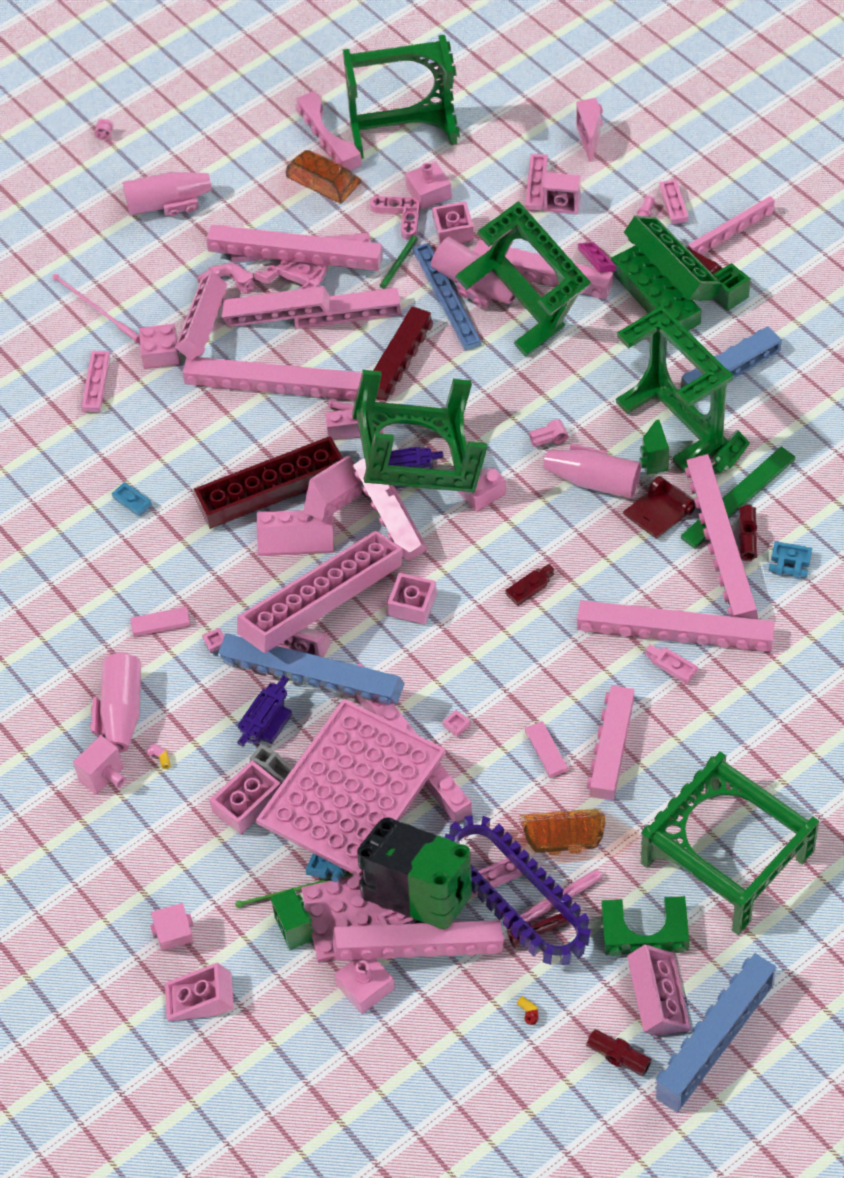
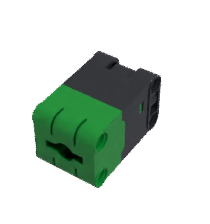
M387 817L381 819L357 849L358 866L363 870V876L360 879L361 897L365 901L435 926L438 929H447L472 897L470 848L466 845Z

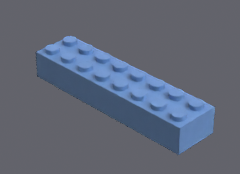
M754 953L751 958H747L744 961L741 972L733 975L729 982L730 986L727 990L723 989L720 992L715 1006L711 1005L705 1013V1019L695 1025L693 1035L690 1038H685L681 1044L680 1052L678 1054L674 1053L668 1062L669 1066L665 1071L662 1069L657 1075L656 1099L676 1113L680 1111L774 986L776 966L758 954Z

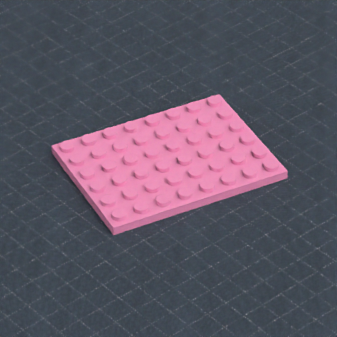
M343 698L257 817L256 823L340 868L361 877L363 870L358 866V847L381 819L389 817L400 821L446 754V749Z

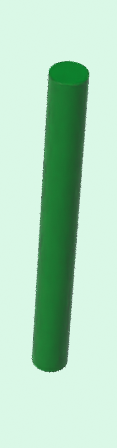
M416 236L410 238L380 283L382 289H386L417 242L418 238Z

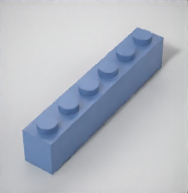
M767 326L714 357L734 375V379L780 352L782 339ZM697 368L686 372L681 377V388L703 374Z

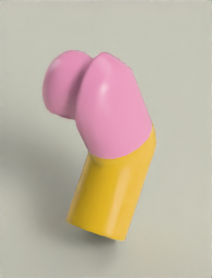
M152 744L147 749L149 756L159 757L162 769L171 767L167 750L158 744Z

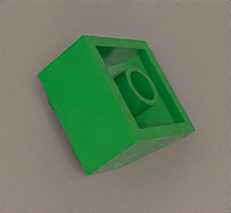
M659 419L655 420L644 435L642 446H640L642 457L639 458V461L641 462V468L645 469L647 475L668 471L669 446Z

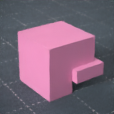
M183 903L151 912L154 924L150 925L153 937H158L162 951L194 942L190 927L194 926L191 914H186Z

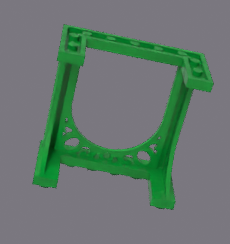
M445 34L438 35L439 41L353 54H350V49H343L350 125L354 145L360 152L361 159L364 156L359 130L413 122L428 123L443 130L448 136L451 145L457 144V137H460L459 127H455L457 125L456 115H453L455 113L454 104L451 103V101H454L453 91H450V89H453L454 76H457L455 65L452 66L454 64L453 54L449 53L451 52L450 41H446ZM398 61H413L424 65L432 72L434 76L432 90L419 103L400 109L357 115L356 98H358L353 68ZM437 97L441 99V101L432 102L431 98Z
M518 201L478 230V236L491 248L457 273L455 278L468 290L492 271L538 322L537 325L514 342V345L526 357L565 327L564 318L578 295L589 287L591 282ZM515 239L528 241L557 275L559 285L543 297L535 291L505 257Z
M660 306L617 332V338L628 349L650 336V357L648 367L641 380L634 388L617 397L616 403L628 414L657 397L699 439V441L673 456V461L685 472V468L688 467L686 460L706 454L711 457L719 452L726 443L727 439L723 436L727 384L733 381L734 375L663 306ZM667 340L703 374L679 390L675 388L667 369ZM711 394L708 414L700 413L693 405Z
M362 370L352 411V419H357L366 464L363 478L364 483L475 493L487 451V444L479 442H468L466 444L464 412L472 386L471 380L453 379L445 408L375 402L382 376L381 371ZM396 423L421 425L435 431L448 443L455 471L388 465L394 443V435L379 432L384 427Z
M720 751L716 756L709 758L703 770L699 769L696 772L693 780L682 787L680 794L669 801L664 811L661 810L657 813L652 824H648L643 828L641 832V864L648 868L656 858L671 861L734 905L732 931L739 936L752 920L753 902L795 856L796 861L803 865L813 854L816 846L819 820L813 816L809 820L728 764L726 762V755ZM726 784H728V787H732V789H726ZM722 795L746 799L796 834L746 890L701 858L688 842L686 823L689 815L696 806L707 799L712 800L714 797ZM679 816L683 817L681 821H677ZM670 826H678L681 828V831L671 834L666 829ZM681 838L683 842L680 844L677 839Z

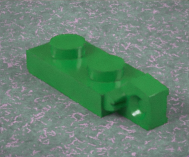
M739 430L733 432L714 458L716 463L712 466L715 475L732 468L749 446L750 442Z

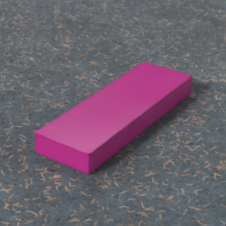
M594 242L578 243V250L599 273L615 271L616 265Z

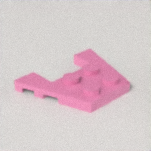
M283 260L280 265H271L262 273L260 270L255 272V279L268 284L279 275L287 280L301 284L302 287L300 289L320 286L328 271V265Z

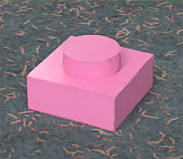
M220 628L202 635L210 654L218 651L223 642L224 635Z
M457 710L443 721V727L456 737L461 735L471 725V721Z

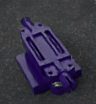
M420 446L392 450L388 465L433 469V460L444 459L443 451L432 452L430 448L420 449ZM394 486L395 489L405 488V486Z
M282 675L277 684L270 683L266 689H262L238 723V729L242 733V736L237 741L238 745L244 747L247 742L256 745L261 740L273 744L292 716V710L284 707V699L287 696V690L284 687L289 681L287 676Z

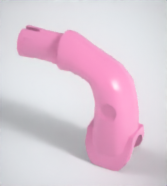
M235 263L209 267L205 273L197 276V281L200 283L203 277L213 271L219 277H231L235 281L237 288L243 293L247 294L255 289L253 274Z

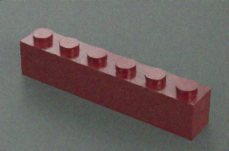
M411 306L373 371H381L382 375L376 396L377 399L386 401L389 395L394 393L395 385L401 381L404 370L408 369L411 358L417 354L420 343L424 342L427 331L432 329L433 320L431 312Z

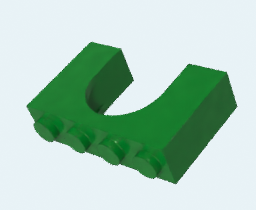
M685 896L664 897L665 924L659 932L648 936L638 935L627 927L624 921L622 899L602 900L601 910L605 955L619 956L621 954H630L644 945L675 953L689 951Z

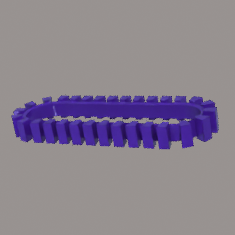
M473 815L464 817V828L456 821L450 825L449 834H445V838L459 843L464 837L473 834L482 835L490 839L566 918L576 931L574 940L566 945L555 946L548 944L471 864L472 892L475 894L478 891L477 897L482 903L486 900V907L491 912L495 909V917L499 921L503 918V925L508 930L512 927V935L516 939L520 936V943L525 948L529 945L528 952L535 957L542 950L544 952L543 963L551 965L552 955L560 956L561 965L570 964L571 951L579 959L584 954L585 946L589 945L591 929H588L589 918L586 913L580 916L581 907L576 902L571 906L572 898L567 893L563 896L564 890L558 884L554 888L555 880L550 875L546 878L547 872L542 867L537 870L538 863L533 858L529 861L530 854L525 849L521 851V845L516 840L512 843L513 837L508 832L504 834V828L500 823L491 830V818L482 816V823L478 825L473 824Z

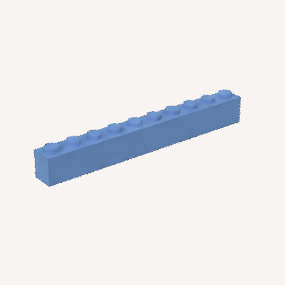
M227 633L218 652V655L223 659V663L229 666L236 664L246 670L252 668L262 674L272 673L278 678L285 675V677L287 676L297 683L304 681L313 687L324 686L333 692L340 690L349 696H354V694L360 695L361 698L368 701L376 699L384 705H389L390 703L397 705L405 685L404 681L397 675L276 646L264 654L244 638Z

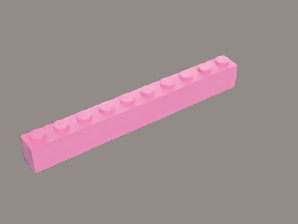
M211 224L206 238L208 252L379 271L383 258L382 244L213 224Z
M195 357L193 360L186 358L183 369L184 383L192 386L199 385L241 389L244 391L251 390L297 396L346 399L350 401H355L362 372Z
M706 454L686 460L688 467L685 468L687 479L691 478L692 483H689L692 494L696 493L697 498H694L695 505L702 512L699 513L701 525H706V528L703 529L706 540L710 539L711 544H708L709 551L716 558L713 560L715 571H720V575L717 577L720 587L724 586L725 591L722 592L725 603L729 602L730 607L727 608L729 616L758 619L755 602L709 455Z
M580 600L577 630L618 634L626 637L636 636L644 639L654 638L662 641L672 640L681 643L690 642L700 645L708 644L719 647L753 649L764 652L772 650L775 621Z
M354 694L364 709L417 734L394 704L384 705L376 699L368 701L361 698L360 695ZM439 763L424 785L452 821L459 823L464 820L465 816L472 815V804L441 763Z

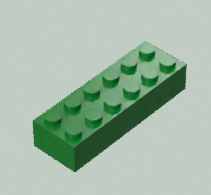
M634 216L623 232L628 237L629 242L639 248V252L645 255L650 260L649 262L661 271L662 276L672 282L671 285L678 289L686 300L711 301L721 286L717 278L657 217Z
M636 245L611 257V261L616 265L615 271H612L613 275L647 313L663 306L687 331L701 324L702 310L693 300H686L682 293L671 285L672 282L662 276L661 271L653 266L645 255L639 252V248Z

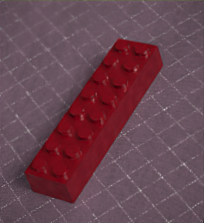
M329 436L194 488L196 503L209 529L308 491L311 478L340 461L343 457L332 437Z

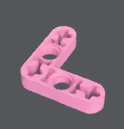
M374 196L370 199V208L374 213L403 214L401 222V236L403 239L410 240L412 236L417 235L420 203L417 198ZM393 203H398V204H399V206H397V207H392V206H390V205L393 204ZM410 216L415 218L411 221L406 220V218Z

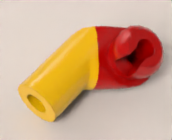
M521 996L517 1001V1005L525 1010V1022L529 1025H534L539 1019L538 1007L524 996Z

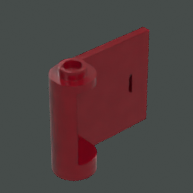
M658 476L651 482L648 493L625 509L623 515L657 539L685 516L691 515L695 510V501L663 477Z

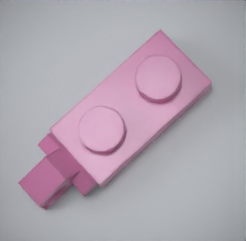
M650 644L646 648L645 656L651 659L655 666L685 684H688L698 671V667L666 647L658 649Z

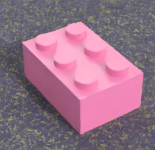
M251 761L209 800L212 812L241 835L256 821L257 817L281 786V783L254 761Z

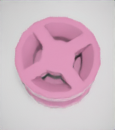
M107 119L98 120L95 136L100 140L110 139L113 123Z

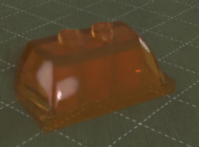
M304 150L287 165L285 172L287 178L339 204H342L361 183V178L355 176L348 168L311 150Z
M600 808L519 814V821L527 842L536 853L549 852V855H559L561 851L581 853L582 849L597 848L603 838L605 814Z

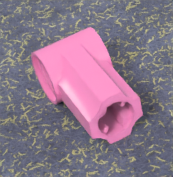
M560 419L552 420L546 427L529 432L530 441L534 447L550 442L560 444L569 437Z

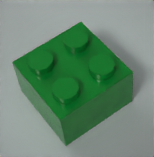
M294 888L270 897L274 917L289 950L313 941L311 935L314 932L311 924L312 919L309 912H305L301 895H296Z

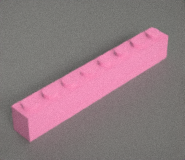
M479 239L474 252L482 256L490 250L491 246L488 247L483 240ZM512 247L509 248L505 257L526 280L553 287L559 285L555 271L540 254ZM574 263L591 282L590 286L580 294L606 300L613 285V273H599L595 268Z
M499 920L453 922L447 929H438L427 923L334 927L332 939L335 960L343 961L445 955H493L502 952L504 943L501 922Z

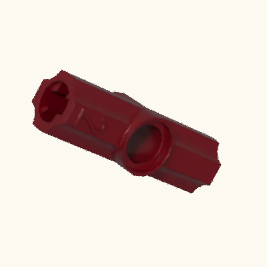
M744 505L739 510L740 558H743L745 561H752L754 558H757L756 507Z
M597 1029L591 1032L586 1043L587 1047L605 1056L606 1060L616 1067L623 1066L642 1077L646 1074L652 1062V1059L634 1050L627 1041L621 1038L614 1039Z

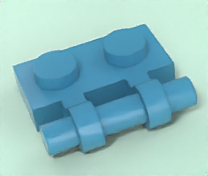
M775 541L771 561L778 562V564H770L769 571L776 572L777 575L788 574L793 575L794 578H807L808 570L801 569V566L809 567L813 548ZM784 563L795 565V568L786 567Z
M314 853L305 869L306 875L324 879L328 873L333 874L331 880L334 882H338L345 873L344 869Z

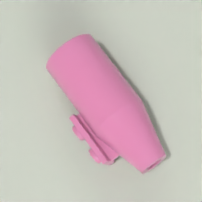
M168 172L122 182L130 216L164 209L165 216H174L185 211L193 212L195 209H199L197 197L212 190L209 173Z
M450 237L442 241L433 255L431 268L456 282L457 292L461 297L469 298L476 306L484 307L485 309L489 307L488 303L491 299L506 304H511L516 297L493 271L466 290L455 276L478 259L480 255Z
M572 443L570 450L547 451L543 465L545 470L576 486L633 499L641 474V462L607 455V451Z
M116 653L104 658L102 662L101 700L93 697V706L91 707V732L97 738L100 735L103 737L105 735L108 741L118 747L119 753L128 750L140 715L142 663L136 656L126 653Z

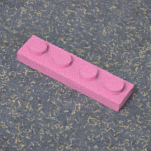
M530 155L525 203L526 210H543V186L547 172L548 155Z
M91 351L82 401L83 412H101L110 360L109 351Z

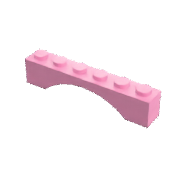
M312 91L296 98L297 113L302 115L305 124L311 127L313 135L317 136L320 145L326 148L328 156L334 159L336 167L340 168L343 173L362 166L361 154L355 145L336 137L324 126L322 122V100L316 92Z

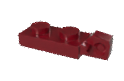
M548 564L541 570L538 568L506 589L505 594L517 606L521 605L547 586L550 578L554 575V568Z

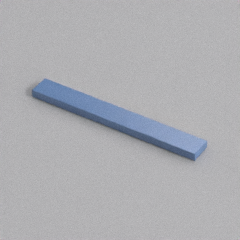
M430 243L413 247V253L464 350L467 351L481 346V340L448 277L431 268L434 251Z

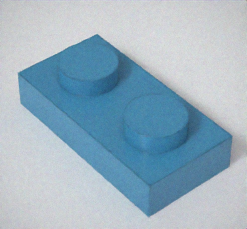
M125 482L111 493L113 499L138 517L152 505L151 500Z

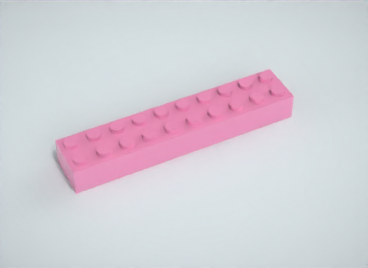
M372 532L237 617V634L265 654L401 567L403 548L379 532Z

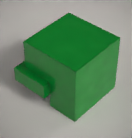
M730 263L713 274L721 283L713 299L724 309L729 311L749 298L751 278L734 264Z

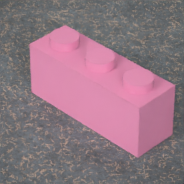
M353 409L325 413L328 437L331 436L333 440L360 437L357 419H352Z

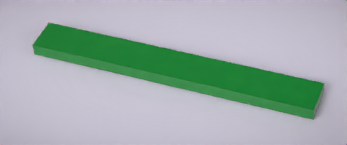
M781 446L725 495L722 500L728 519L795 461V456ZM698 519L681 535V539L696 549L706 540L703 531L706 525H701L700 519Z

